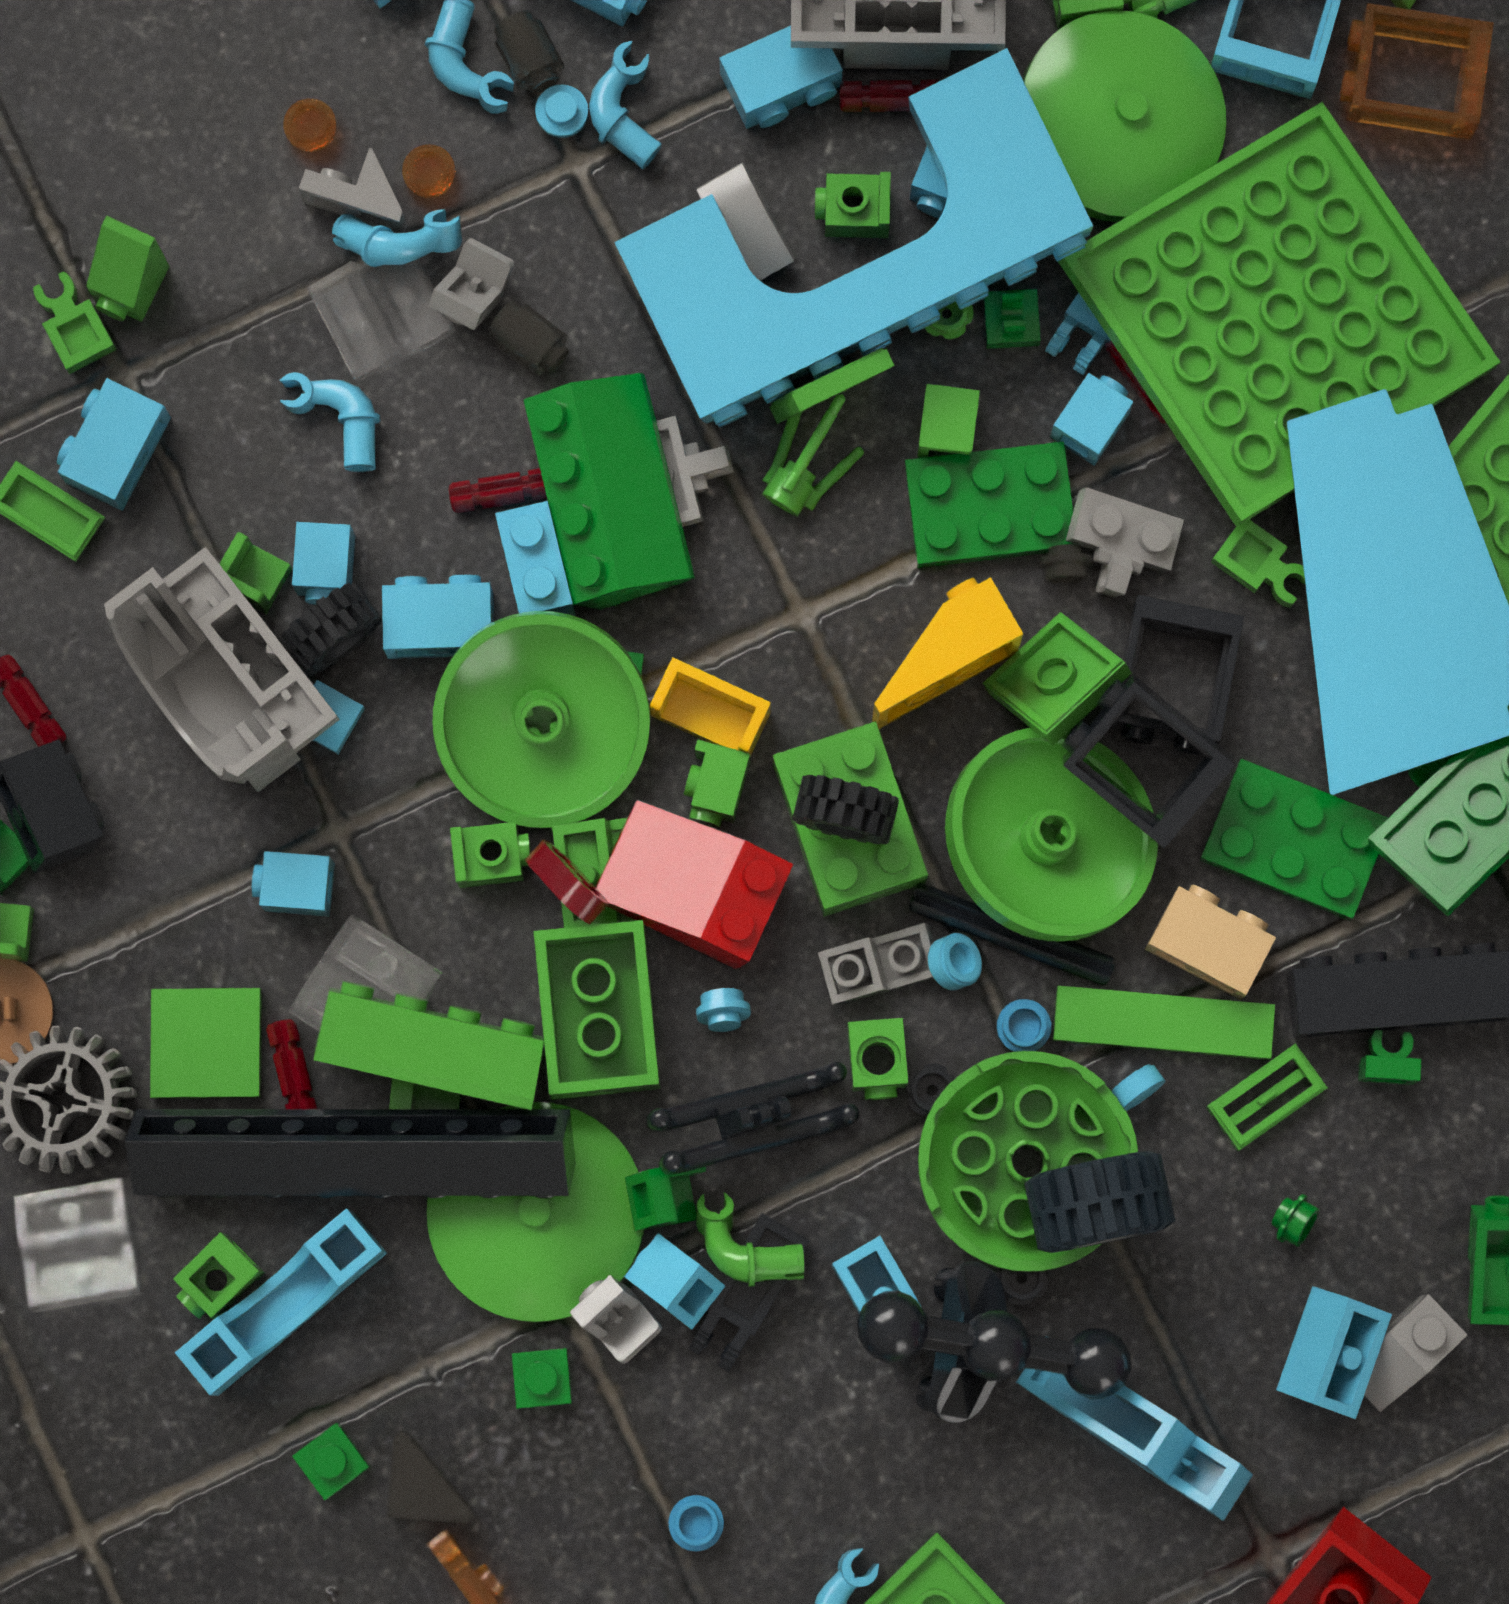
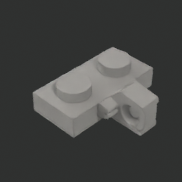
M676 415L657 420L682 527L703 522L697 493L709 490L708 479L734 472L729 451L725 446L700 452L697 442L684 443L680 422Z
M1085 487L1078 492L1066 541L1095 550L1093 561L1102 564L1095 592L1116 598L1117 596L1125 595L1131 574L1140 575L1143 567L1162 573L1171 571L1184 520Z

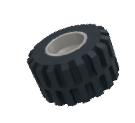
M1150 1151L1135 1152L1070 1165L1036 1174L1024 1183L1038 1250L1045 1252L1067 1251L1166 1229L1176 1221L1162 1156L1158 1153Z

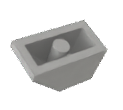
M1429 1294L1419 1296L1387 1328L1364 1397L1378 1412L1385 1409L1428 1374L1467 1336L1463 1329Z

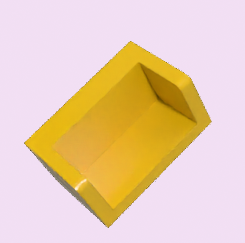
M673 657L649 706L652 717L706 742L750 753V757L771 714V702Z

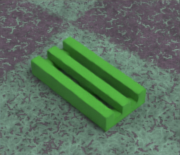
M1295 1043L1206 1106V1109L1217 1120L1219 1127L1224 1134H1227L1232 1141L1231 1144L1238 1152L1328 1087ZM1293 1059L1298 1066L1297 1070L1229 1117L1223 1109L1225 1106ZM1306 1077L1311 1087L1243 1135L1239 1132L1236 1125Z

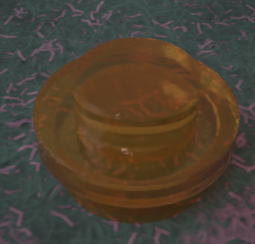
M306 98L290 106L284 116L283 128L288 141L294 147L302 151L312 152L323 149L333 140L337 123L332 109L326 103L318 99Z
M425 144L414 148L405 157L402 175L406 186L414 194L425 198H432L442 195L451 187L455 179V165L452 157L445 149L437 145Z

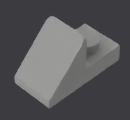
M372 148L368 150L356 185L351 184L352 179L349 176L333 169L323 168L321 173L305 169L299 186V191L305 204L339 215L351 214L372 226L383 225L390 228L394 233H405L407 224L403 211Z

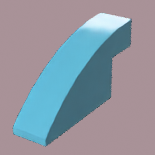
M1025 1368L1016 1381L1020 1386L1222 1521H1224L1253 1476L1242 1464L1196 1436L1178 1419L1126 1386H1123L1116 1393L1104 1399H1089L1075 1392L1062 1374Z

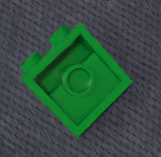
M1494 1195L1485 1198V1205H1471L1468 1259L1471 1264L1468 1319L1471 1324L1509 1325V1196Z

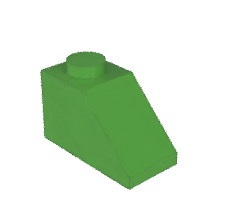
M106 216L101 225L86 287L93 299L97 301L95 308L103 314L122 322L126 316L142 322L170 266L155 237Z

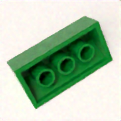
M635 373L572 382L523 399L573 605L602 610L695 579L645 374Z

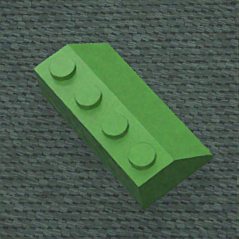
M342 981L341 990L329 987L314 1050V1061L523 1109H532L544 1045L542 1036L533 1035L535 1025L508 1018H503L501 1027L481 1023L482 1013L457 1006H449L448 1015L426 1010L428 1000L396 993L394 1002L373 998L375 988L354 982Z

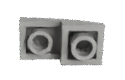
M743 162L697 188L701 199L711 194L714 196L750 271L758 280H762L794 262L795 256L771 217L769 213L770 207Z
M922 923L879 937H867L818 952L832 1005L934 979L928 965V952L934 942L929 924Z

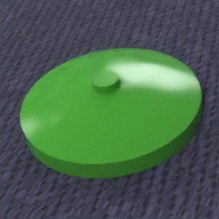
M1119 10L1102 11L1083 16L1055 32L1037 51L1024 72L1022 78L1090 217L1104 221L1119 222L1216 165L1219 160L1226 134V107L1219 80L1201 50L1186 35L1162 20L1138 12Z
M553 611L523 612L498 619L486 625L465 641L453 655L441 677L435 695L432 721L433 735L439 758L447 775L456 788L476 807L499 820L516 822L519 826L551 828L556 825L576 823L597 814L616 800L629 786L643 761L647 749L650 730L649 700L645 684L636 664L627 651L607 632L582 618Z
M1026 728L1006 734L990 743L966 765L959 775L950 794L946 810L945 834L949 857L960 883L972 900L988 916L1009 930L1023 936L1044 941L1064 942L1090 937L1112 926L1138 903L1151 881L1157 859L1158 843L1063 766V756L1067 753V750L1062 747V744L1072 732L1071 730L1052 746L1034 730ZM1097 742L1085 758L1154 813L1143 786L1128 765L1106 746Z
M533 1102L532 1109H570L576 1165L569 1196H554L551 1198H537L535 1196H499L496 1198H483L480 1196L428 1197L427 1226L432 1248L441 1268L455 1287L478 1306L508 1319L525 1322H549L571 1317L572 1315L569 1312L579 1304L580 1295L594 1282L605 1280L609 1275L622 1282L638 1255L645 1230H634L625 1182L626 1176L639 1172L629 1152L615 1134L593 1117L574 1108L555 1103ZM509 1105V1106H506V1107H503V1108H500V1109H523V1108H519V1107H515V1106H510V1105Z

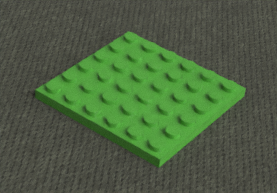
M1323 102L1087 240V244H1085L1086 248L1058 262L1236 527L1295 492L1287 429L1288 420L1383 389L1387 390L1396 414L1428 404H1432L1434 407L1491 372L1501 363Z

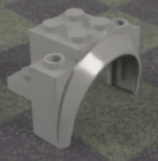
M791 0V48L843 49V68L948 70L951 50L1002 51L1005 49L1006 0Z
M206 547L164 579L152 567L104 604L111 633L128 664L182 739L198 758L221 780L241 784L249 781L257 792L261 791L301 760L297 755L298 751L340 720Z

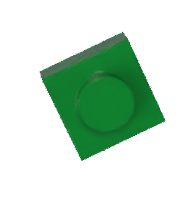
M567 1348L512 1353L516 1409L572 1404Z
M339 1423L332 1425L292 1456L324 1501L331 1498L371 1467Z

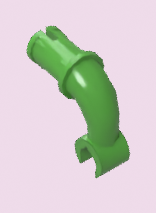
M724 1193L723 1210L720 1211V1214H717L705 1207L704 1194L701 1195L697 1201L696 1226L698 1231L704 1235L707 1253L720 1272L734 1280L748 1283V1287L755 1286V1282L765 1280L804 1279L802 1244L778 1247H753L752 1243L739 1245L730 1235L734 1214L732 1198Z

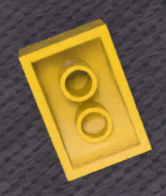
M991 577L979 584L975 578L968 579L946 593L949 600L942 604L874 703L872 722L876 721L879 729L1006 660L1018 651L1023 632Z

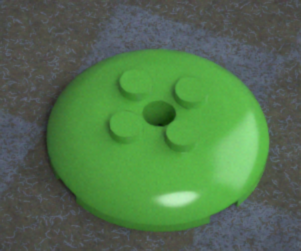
M1016 1051L987 1058L960 1074L943 1090L933 1104L925 1121L919 1143L918 1171L921 1189L926 1204L939 1227L949 1239L972 1257L997 1268L1011 1271L1040 1272L1057 1269L1082 1259L1101 1244L1055 1253L1038 1250L1024 1183L1032 1177L1025 1178L1014 1170L1012 1165L1014 1152L1025 1147L1037 1151L1042 1159L1040 1171L1042 1173L1088 1161L1138 1152L1136 1135L1131 1120L1117 1097L1101 1078L1086 1067L1073 1060L1046 1052Z

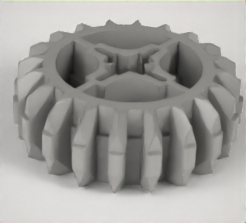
M52 1026L50 1030V1044H46L40 1032L33 1031L29 1034L33 1050L28 1052L23 1045L15 1042L11 1045V1050L19 1058L18 1062L13 1065L9 1061L0 1059V1070L9 1073L6 1082L0 1081V1092H3V1099L0 1100V1112H5V1117L0 1119V1133L11 1129L13 1131L5 1139L2 1146L5 1150L11 1152L25 1144L19 1157V1161L25 1165L31 1164L37 1155L41 1153L39 1170L50 1173L53 1169L56 1157H59V1166L62 1173H73L75 1167L74 1156H78L84 1168L90 1169L95 1166L91 1149L95 1147L100 1154L110 1157L113 1154V1150L104 1139L109 1134L122 1141L126 1139L127 1133L123 1129L116 1127L115 1123L118 1117L125 1120H133L135 1112L128 1108L120 1107V1101L136 1098L137 1091L130 1087L119 1088L118 1083L132 1076V1071L127 1066L114 1070L111 1069L121 1057V1053L117 1049L112 1048L99 1056L105 1039L97 1034L90 1038L84 1047L85 1031L79 1027L73 1028L68 1042H65L63 1029L59 1026ZM64 1056L62 1065H57L53 1077L48 1082L43 1084L25 1083L32 1071L40 1064L49 1059ZM81 1058L88 1061L100 1076L104 1089V1100L86 1096L82 1092L80 1086L82 1073L78 1071ZM66 1086V1093L82 1103H87V1105L72 1104L69 1109L63 1106L64 1113L58 1114L59 1110L56 1105L37 1095L41 1093L52 1096L54 1091L61 1093L60 1087ZM21 1099L36 1103L41 1107L44 1114L42 1127L46 1129L43 1142L36 1138L26 1126L21 1113ZM82 1115L99 1116L94 1127L83 1137L70 1143L60 1144L62 1134H67L68 1128L75 1118Z

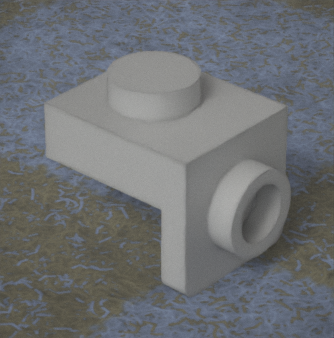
M469 238L462 247L456 266L434 288L428 306L444 314L450 321L465 325L475 331L500 303L514 267V261L479 241Z
M611 1275L605 1280L596 1281L588 1286L580 1295L579 1304L569 1312L584 1330L600 1339L613 1356L623 1364L630 1361L662 1330L661 1324L635 1293Z

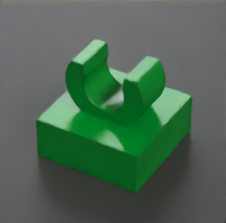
M1037 289L988 292L989 296L983 299L986 349L1039 346L1041 339Z
M1382 1030L1373 1031L1369 1038V1050L1372 1055H1366L1359 1060L1358 1081L1414 1085L1421 1079V1059L1406 1058L1413 1049L1412 1034L1410 1032L1401 1033L1399 1050L1396 1053H1390L1382 1046Z

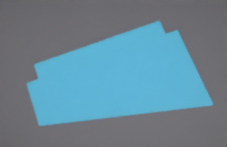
M1383 389L1288 420L1287 429L1330 794L1334 795L1509 736V711L1507 709L1509 705V605L1433 405L1428 404L1396 414L1387 390Z

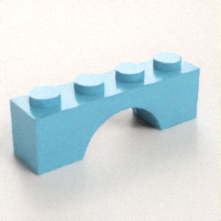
M346 1208L304 1243L291 1260L270 1279L237 1305L217 1316L179 1348L175 1354L210 1396H219L388 1253L355 1213Z

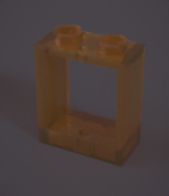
M1367 3L1361 20L1352 19L1348 35L1347 51L1356 52L1353 71L1344 70L1339 101L1348 103L1346 120L1471 140L1480 123L1494 22ZM1374 35L1462 48L1454 112L1365 99Z

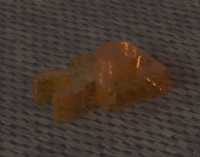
M447 1529L427 1543L430 1550L449 1572V1576L470 1604H504L498 1594L505 1589L486 1563L477 1568L468 1559Z

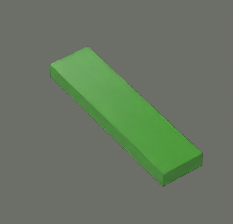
M1057 986L1053 1041L1270 1060L1272 1056L1275 1004Z

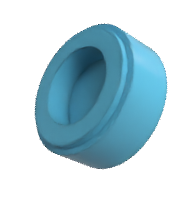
M961 933L947 935L933 942L929 949L928 965L930 972L936 982L943 988L958 990L975 983L980 977L982 971L981 955L975 943L966 935Z
M1148 1064L1122 1080L1113 1088L1112 1093L1117 1097L1124 1110L1128 1111L1156 1092L1166 1080L1155 1065Z

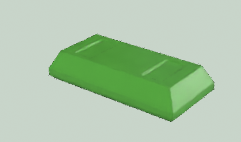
M15 461L0 483V514L75 562L105 519L97 511Z

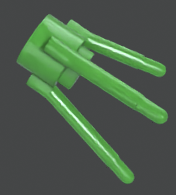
M843 394L835 396L796 463L789 460L784 467L802 412L787 420L773 463L762 480L767 484L762 495L791 515L799 516L804 507L813 511L820 498L864 454V450L861 447H856L815 487L812 486L816 476L806 468L845 402Z

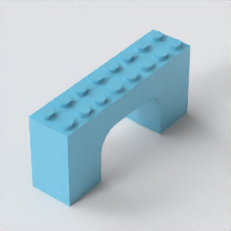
M1008 48L909 96L910 111L945 182L947 200L939 220L926 234L876 260L811 291L786 293L772 289L758 280L750 271L712 194L614 242L696 412L704 423L707 424L714 420L719 428L728 425L747 415L748 413L744 405L760 397H763L767 404L772 403L796 390L792 382L809 373H812L814 379L817 380L843 367L844 365L840 358L860 349L864 357L890 345L892 341L889 334L907 325L911 333H914L939 321L940 313L938 310L954 302L957 303L959 309H963L989 296L987 286L1005 278L1008 286L1033 275L1037 272L1036 268H1038L1036 262L1053 254L1056 262H1059L1063 258L1086 248L1085 244H1087L1085 238L1090 236L1093 224Z

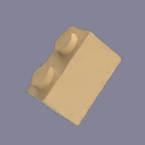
M1191 885L1189 890L1179 886L1174 892L1144 950L1242 1000L1247 995L1276 937L1266 932L1269 925L1257 916L1240 910L1238 915L1235 916L1218 907L1220 898L1213 893L1196 885Z

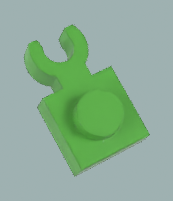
M63 271L58 274L60 281L64 285V291L60 297L55 299L48 298L39 284L34 286L33 290L40 306L45 311L55 314V317L42 323L66 370L71 374L117 349L90 299L75 305L77 299L76 286L70 276Z
M1250 519L1233 530L1211 561L1212 564L1254 594L1264 581L1271 586L1274 599L1279 604L1289 608L1292 607L1297 598L1285 590L1284 580L1293 577L1305 584L1303 565L1296 563L1286 565L1280 560L1288 547Z

